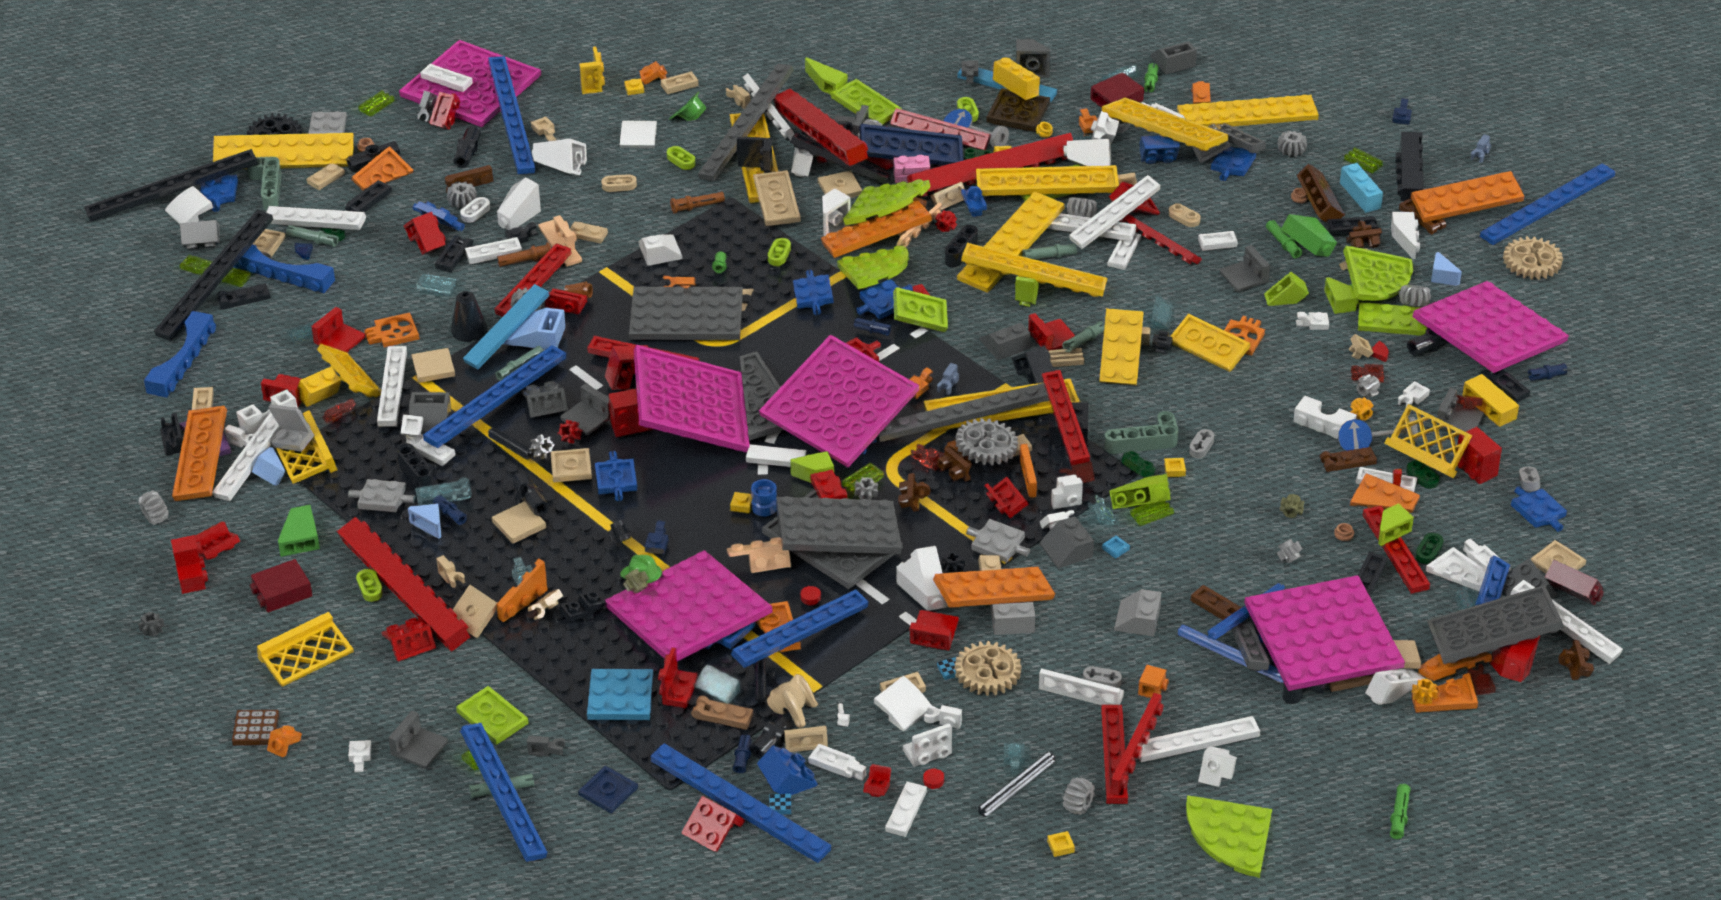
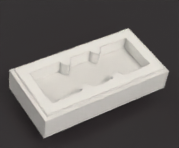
M1234 231L1198 235L1202 251L1237 247L1238 244Z

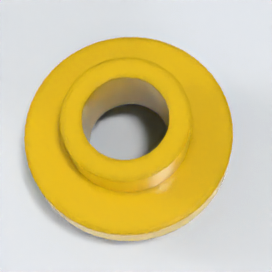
M1041 122L1037 125L1036 132L1039 136L1048 138L1052 135L1053 128L1048 122Z

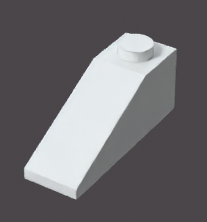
M795 147L791 173L799 177L809 175L813 155L810 154V151L800 150Z
M1413 669L1375 672L1365 693L1376 704L1393 703L1411 691L1412 685H1417L1418 680L1425 678Z

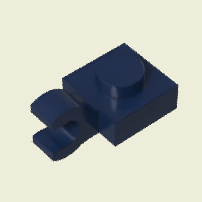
M1401 98L1400 108L1394 109L1392 123L1410 124L1412 110L1407 109V98Z
M657 521L655 533L648 534L645 552L665 554L669 541L668 535H665V521Z

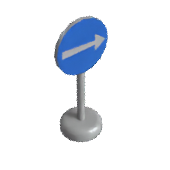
M965 109L954 110L944 118L945 122L990 134V143L993 148L994 146H1005L1008 141L1009 131L1007 127L998 126L993 132H989L972 126V116Z
M1408 417L1409 423L1416 420L1414 417ZM1352 419L1341 425L1338 431V440L1345 451L1369 447L1372 437L1392 435L1394 430L1371 432L1370 427L1365 422ZM1417 424L1410 426L1412 434H1417ZM1407 428L1401 430L1400 434L1405 433V436L1409 437ZM1418 437L1414 439L1415 443H1417Z

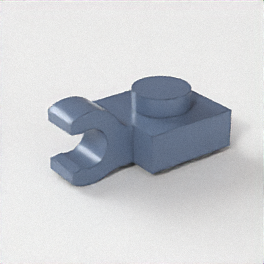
M1484 134L1481 137L1476 149L1471 152V160L1479 157L1480 163L1484 161L1485 153L1488 154L1491 149V144L1489 143L1490 136Z
M949 364L943 373V379L937 384V392L946 389V395L951 394L952 386L959 379L956 364Z

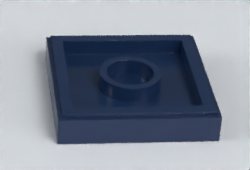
M604 766L578 790V795L612 814L638 789V784Z

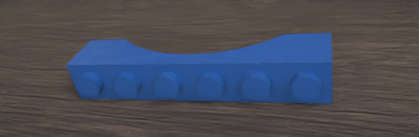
M254 244L234 266L237 269H243L267 278H274L321 293H325L335 281L333 267L319 263L309 265L280 263L263 255Z
M196 311L191 312L185 321L187 337L181 350L167 362L152 368L144 379L147 394L167 398L170 392L175 390L177 382L182 380L186 369L191 367L193 359L199 355L202 346L206 345L210 334L215 332L216 324L214 323L213 315Z

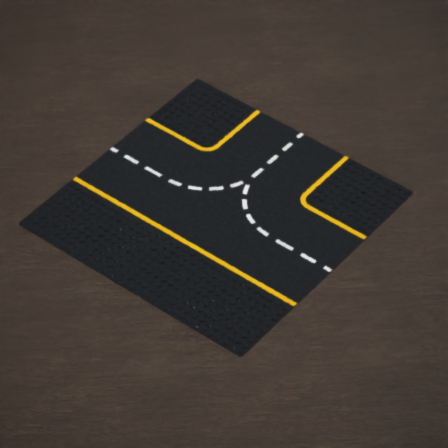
M734 198L726 199L725 202L717 204L664 234L674 235L682 259L647 266L641 249H638L581 281L592 284L593 294L591 298H587V302L579 315L564 311L565 329L558 349L566 352V359L528 385L540 387L549 381L559 383L564 388L568 410L581 402L580 387L585 383L606 396L611 393L636 389L635 374H633L629 389H611L605 378L609 357L588 353L587 347L593 337L598 336L697 357L701 362L741 372L740 356L757 351L781 387L826 338L832 335L844 343L856 337L866 344H871L878 340L881 347L873 350V352L879 356V363L907 379L914 375L920 377L925 368L933 371L929 375L933 378L932 382L929 383V389L917 399L912 397L893 419L925 412L924 401L1011 388L1007 383L922 326L894 320V313L880 320L870 311L859 315L856 309L865 305L860 298V292L866 290V288L857 289L843 272L775 226H765L762 217ZM778 238L788 239L791 242V251L786 262L780 266L769 264L768 252L774 240ZM717 252H724L727 256L725 262L726 270L722 273H716L712 268ZM807 270H809V275L810 270H812L814 277L829 274L834 303L820 306L821 313L819 315L817 310V315L813 314V308H797L793 280L807 278ZM670 276L694 277L695 286L691 287H743V289L754 290L751 296L748 294L743 295L742 303L747 304L745 311H742L740 340H629L633 288L641 286H669L670 280H664L663 277ZM545 302L541 305V309L546 308ZM856 318L869 321L874 319L876 322L891 325L890 335L870 334L869 331L855 328L854 321ZM479 339L451 355L455 370L454 377L418 383L417 376L415 375L403 382L397 426H378L377 418L380 395L320 429L319 431L333 457L337 471L330 473L329 469L301 480L299 483L347 523L354 517L360 522L365 521L371 529L370 532H376L381 539L380 542L382 544L386 542L392 550L391 553H397L403 561L402 564H408L414 572L413 575H419L424 582V586H429L434 591L435 596L440 597L452 610L469 585L498 603L512 587H517L522 582V576L526 572L530 573L536 567L534 563L539 558L545 562L547 591L505 622L498 619L496 610L481 632V635L667 790H673L684 781L651 762V755L661 745L665 743L706 768L737 747L741 735L748 734L752 737L761 731L769 721L774 722L782 715L774 712L767 703L770 692L779 685L789 682L795 675L799 674L807 681L814 695L909 631L911 622L916 623L919 611H927L897 584V566L901 562L905 563L909 560L914 550L936 546L940 565L942 556L946 557L948 553L956 552L960 554V559H965L964 572L980 571L978 559L980 555L984 554L971 550V544L976 537L966 534L969 526L981 530L988 520L991 519L1024 531L1025 538L1020 543V546L1030 549L1038 544L1050 531V527L1043 529L1041 527L1040 521L1044 517L1064 511L1066 513L1069 510L1074 511V514L1069 516V518L1078 517L1109 496V490L1121 487L1137 477V473L1089 439H1087L1086 446L1090 455V462L1071 465L1064 445L1049 444L1051 413L998 421L999 425L1005 423V428L1011 427V432H1016L1015 436L1024 434L1031 443L1032 451H1029L1037 481L1036 497L1028 496L1019 459L1020 455L1014 456L1012 459L1008 458L1007 462L1002 460L1001 464L994 462L993 465L989 462L983 465L982 461L975 463L976 459H972V467L968 473L970 480L966 482L962 478L954 481L949 475L950 468L942 471L938 467V459L944 456V449L947 443L956 440V433L958 428L961 429V427L932 431L931 429L882 442L876 437V442L869 444L866 448V453L863 454L862 452V455L860 454L849 467L831 458V461L834 465L835 475L840 478L842 489H845L847 492V499L860 500L858 495H854L855 482H860L862 477L872 478L874 483H878L877 497L872 496L871 500L893 501L900 540L903 542L901 554L893 555L850 589H847L791 551H789L791 567L751 573L749 555L729 557L727 548H731L734 544H743L744 546L750 545L753 541H770L771 538L762 533V527L777 517V510L770 516L756 515L752 507L750 513L730 511L734 492L751 494V486L755 481L768 479L776 484V497L803 498L814 490L811 482L792 476L790 467L746 462L747 452L717 446L704 441L701 442L657 429L616 437L610 420L589 435L581 432V439L574 440V444H570L568 441L563 442L558 432L560 424H566V422L561 420V415L568 410L530 417L527 399L522 395V390L446 442L444 445L455 450V456L446 464L441 466L423 457L432 469L434 486L427 491L419 490L399 466L397 447L407 443L406 435L401 434L403 415H409L411 393L449 392L452 415L500 382L495 373L507 366L508 362L515 361L534 349L502 344L479 369H476L465 363L463 357L481 340ZM953 363L957 365V373H959L958 382L952 386V391L949 395H946V389L937 392V384L943 379V373L949 364ZM495 427L528 448H531V440L537 439V436L542 434L544 438L550 437L552 444H554L552 451L589 448L592 479L553 482L551 455H547L545 459H541L538 456L526 460L490 438L488 430ZM786 430L749 440L750 445L806 450V456L821 453L818 449ZM308 450L306 455L312 456L315 451ZM610 451H612V455L613 451L617 452V459H633L637 490L622 492L623 500L621 501L619 496V501L615 500L614 493H598L595 463L610 460ZM277 454V456H278V458H279L281 464L283 465V467H284V469H285V466H284V464H283V462H282V460H281L279 454ZM291 457L288 463H295L297 458ZM302 460L300 465L306 466L309 460ZM314 461L311 467H316L322 463ZM296 469L293 476L302 473L303 470ZM524 472L528 474L536 487L543 490V497L548 502L549 510L546 514L540 516L546 523L545 529L512 544L492 522V517L524 502L518 498V491L514 487L512 480L515 474ZM914 473L916 483L924 482L930 487V494L924 499L919 500V511L913 512L911 506L901 508L898 502V496L902 495L899 489V482L907 481L908 474ZM1076 475L1077 478H1081L1083 483L1082 504L1053 509L1051 496L1052 489L1057 488V478ZM1008 477L1028 502V505L1009 518L1006 513L1001 514L995 506L997 502L994 501L992 503L986 495L988 490L985 484L988 483L993 488L1004 478ZM367 479L397 481L405 483L404 495H415L414 504L403 502L396 512L358 509L357 502L359 498H349L348 493L350 489L361 491ZM442 495L447 501L457 505V509L465 513L467 519L465 523L458 525L453 519L444 516L439 509L442 537L438 539L409 522L408 508L410 506L434 504V498ZM620 520H624L625 524L631 523L633 532L630 533V539L621 543H617L616 539L610 540L608 531L611 530V524ZM657 521H665V535H668L669 538L665 554L645 552L648 534L655 533ZM704 550L769 604L788 601L793 620L854 590H857L869 602L867 608L800 640L801 649L785 652L778 651L765 657L766 703L764 705H758L755 702L754 663L744 668L731 655L734 648L765 634L756 622L755 627L732 649L716 642L709 649L702 648L677 661L678 670L698 674V680L687 708L664 705L662 703V695H659L661 681L658 680L660 669L664 668L665 659L606 606L572 622H568L559 611L560 604L578 600L581 593L597 590L603 599L606 600L626 590L623 585L626 579L621 577L620 573L625 567L629 566L634 555L651 556L655 560L656 565L664 571ZM1014 554L1013 556H1011L1007 563L1000 561L1001 568L1009 562H1011L1012 560H1014L1015 558H1017L1018 556H1020L1021 554ZM444 555L448 561H452L456 572L464 574L465 583L463 584L457 580L455 581L456 587H451L450 583L448 584L438 573L436 558ZM807 586L817 587L821 592V600L815 605L804 604L801 601V590ZM559 589L563 595L557 600L559 603L551 609L546 607L544 616L534 620L538 611L536 609L528 611V608L536 604L537 601L549 592ZM940 609L929 610V611H930V612H937V611L940 610ZM591 669H653L650 720H587ZM705 696L712 701L753 709V717L747 730L694 718L691 712L697 706L696 701L698 697Z

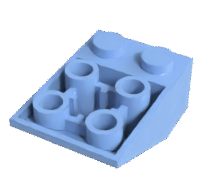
M544 308L534 311L503 344L529 348L540 346L543 349L553 345L558 348L565 329L564 310Z

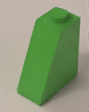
M1289 214L1281 228L1282 231L1317 256H1330L1337 244L1336 240L1317 218Z
M311 505L290 509L278 539L281 557L320 549Z

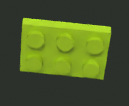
M898 287L894 289V320L946 332L948 320L945 299Z
M489 686L456 706L457 713L470 724L482 723L489 739L496 745L529 724L528 718Z

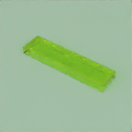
M188 255L179 266L182 270L202 275L212 261ZM232 268L222 282L242 287L249 280L251 274Z

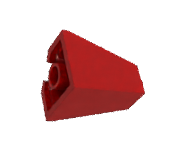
M1540 635L1535 639L1519 641L1515 645L1499 647L1497 650L1492 651V661L1489 663L1500 676L1522 682L1530 674Z

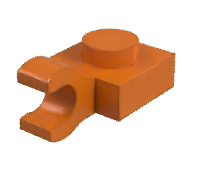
M1087 108L1080 109L1082 116H1079V125L1083 133H1093L1091 127L1093 121H1097L1096 116H1090Z
M663 277L664 280H670L671 282L669 286L663 287H674L677 285L689 288L695 286L694 277Z
M925 368L920 377L914 375L909 379L919 385L920 390L913 396L917 399L929 389V383L933 380L929 376L933 373L931 369Z

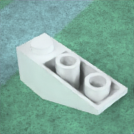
M1392 212V237L1412 259H1415L1416 253L1420 251V242H1417L1419 240V231H1416L1418 229V220H1415L1414 212Z

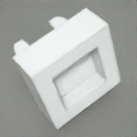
M403 415L401 434L421 437L424 418L421 416Z

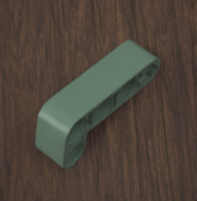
M256 157L258 164L247 168L248 177L252 180H262L261 198L263 209L267 211L269 206L279 207L281 185L280 161L277 157Z
M1162 411L1157 415V425L1108 430L1105 433L1104 450L1110 454H1119L1128 451L1139 452L1174 448L1178 443V426L1175 416L1169 411Z

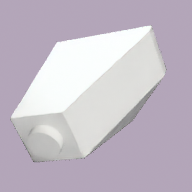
M573 139L533 143L532 156L536 162L579 176L582 172L579 169L580 166L585 165L587 161L586 144Z
M1109 139L1067 141V146H1064V156H1067L1069 161L1081 166H1110L1111 143Z
M524 178L511 187L497 211L498 225L507 230L519 227L541 212L539 185Z
M936 546L914 550L909 560L905 563L901 562L897 566V584L927 611L947 608L946 601L933 581L935 574L942 573Z

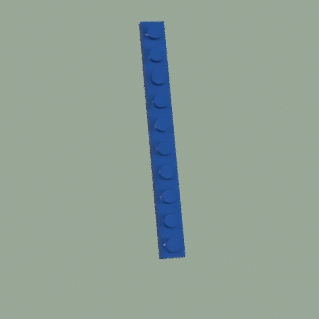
M505 56L488 57V64L517 174L535 173L533 158Z
M1602 163L1481 231L1480 237L1494 245L1615 176V171Z
M551 345L423 434V440L436 448L441 447L565 360L566 352Z
M665 743L651 755V762L813 861L819 863L831 851L829 843Z

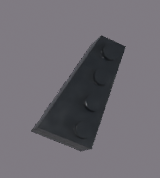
M1401 131L1399 152L1395 154L1396 173H1399L1396 177V184H1398L1397 195H1400L1401 201L1410 199L1412 192L1424 189L1423 144H1421L1423 132Z

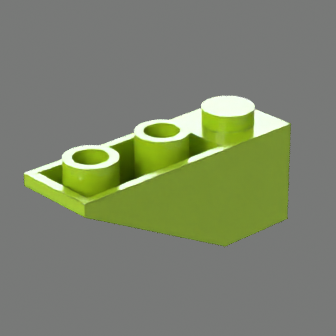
M805 58V72L821 91L831 95L832 91L848 83L846 73L810 58Z
M1167 474L1146 477L1109 490L1113 509L1171 500Z

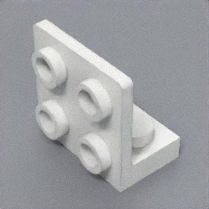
M950 724L914 735L911 743L903 745V751L913 767L925 765L929 761L945 758L952 754V726Z

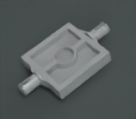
M367 479L361 491L350 489L348 493L349 498H359L357 502L358 509L396 512L403 502L413 504L415 502V495H404L405 483L397 481Z
M991 519L988 520L981 530L970 526L967 529V535L976 537L971 544V550L984 555L999 556L1000 561L1006 563L1016 553L1026 557L1030 553L1029 548L1020 546V543L1025 538L1024 531Z

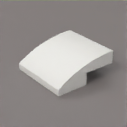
M622 121L620 148H655L657 121Z
M192 186L178 195L166 207L165 211L180 224L198 222V215L212 209L213 206L211 201Z
M902 676L874 698V704L889 715V721L902 731H905L927 714V707L932 706L919 689L905 676Z

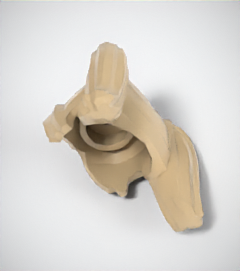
M799 674L795 675L789 682L783 683L772 690L767 699L769 707L778 714H784L783 709H788L798 728L806 725L801 708L804 705L807 707H817L818 705L809 684Z

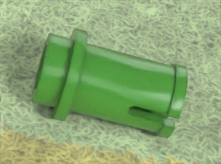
M717 252L712 268L716 273H722L726 270L725 262L727 256L724 252Z

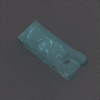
M460 478L457 482L415 488L418 506L434 504L433 500L438 495H442L449 502L468 499L472 496L468 478Z

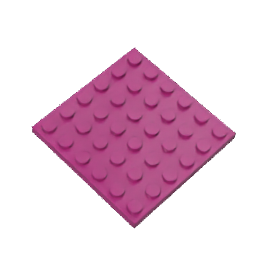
M459 40L431 64L471 77L473 84L464 92L423 79L421 78V73H419L399 90V95L420 104L424 90L437 95V97L439 92L454 93L460 98V106L454 116L483 127L501 111L488 64V57H500L502 55ZM505 57L517 97L541 76V70Z
M1488 281L1414 310L1412 315L1414 319L1430 328L1439 336L1441 335L1446 341L1493 373L1566 342L1569 337L1568 334L1548 322L1547 319L1542 318L1533 310L1521 304L1520 301L1515 300Z
M829 335L759 410V414L819 451H827L831 458L849 467L920 389L919 385L836 337Z
M640 345L635 346L634 363L639 425L737 451H748L750 444L741 372Z
M705 550L662 571L661 577L652 583H648V587L643 591L635 594L633 591L628 592L624 590L605 600V606L664 659L666 654L670 653L672 647L676 648L677 661L773 612L772 606Z
M1358 575L1245 597L1244 604L1288 691L1375 674V672L1404 668L1405 661Z

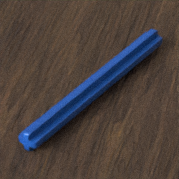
M1278 583L1263 594L1284 590L1285 586ZM1243 606L1209 629L1207 637L1216 640L1249 618L1250 614L1246 606Z
M1184 624L1178 629L1179 636L1247 667L1240 650L1219 640L1209 639L1208 635ZM1269 664L1268 670L1256 671L1280 683L1284 682L1277 667Z

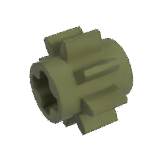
M1288 494L1287 498L1282 497L1280 511H1283L1286 517L1296 518L1297 514L1302 515L1304 501H1301L1298 495Z
M635 569L625 575L626 581L623 585L628 592L633 591L637 594L648 587L646 582L649 580V577L645 571L639 572L638 569Z

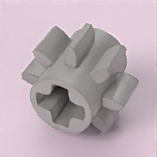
M1368 374L1358 379L1360 383L1357 384V391L1361 396L1369 398L1379 394L1377 389L1380 388V382L1375 376Z
M542 434L538 435L537 439L531 440L532 445L529 450H533V457L540 456L541 459H545L547 455H551L554 444H552L550 437L544 438Z
M862 477L860 482H855L854 495H858L860 500H871L872 496L877 497L878 483H874L872 478Z
M1289 539L1278 546L1280 551L1277 552V555L1281 561L1286 559L1287 563H1290L1301 557L1299 552L1302 550V547L1298 541L1293 543L1292 539Z

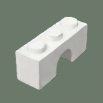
M288 390L270 397L272 405L298 408L296 398ZM254 405L237 411L239 426L245 430V435L255 434L270 414V410L261 413Z
M1304 396L1295 408L1293 422L1338 439V431L1341 425L1346 421L1356 419L1357 415L1340 408L1332 415L1321 413V401Z

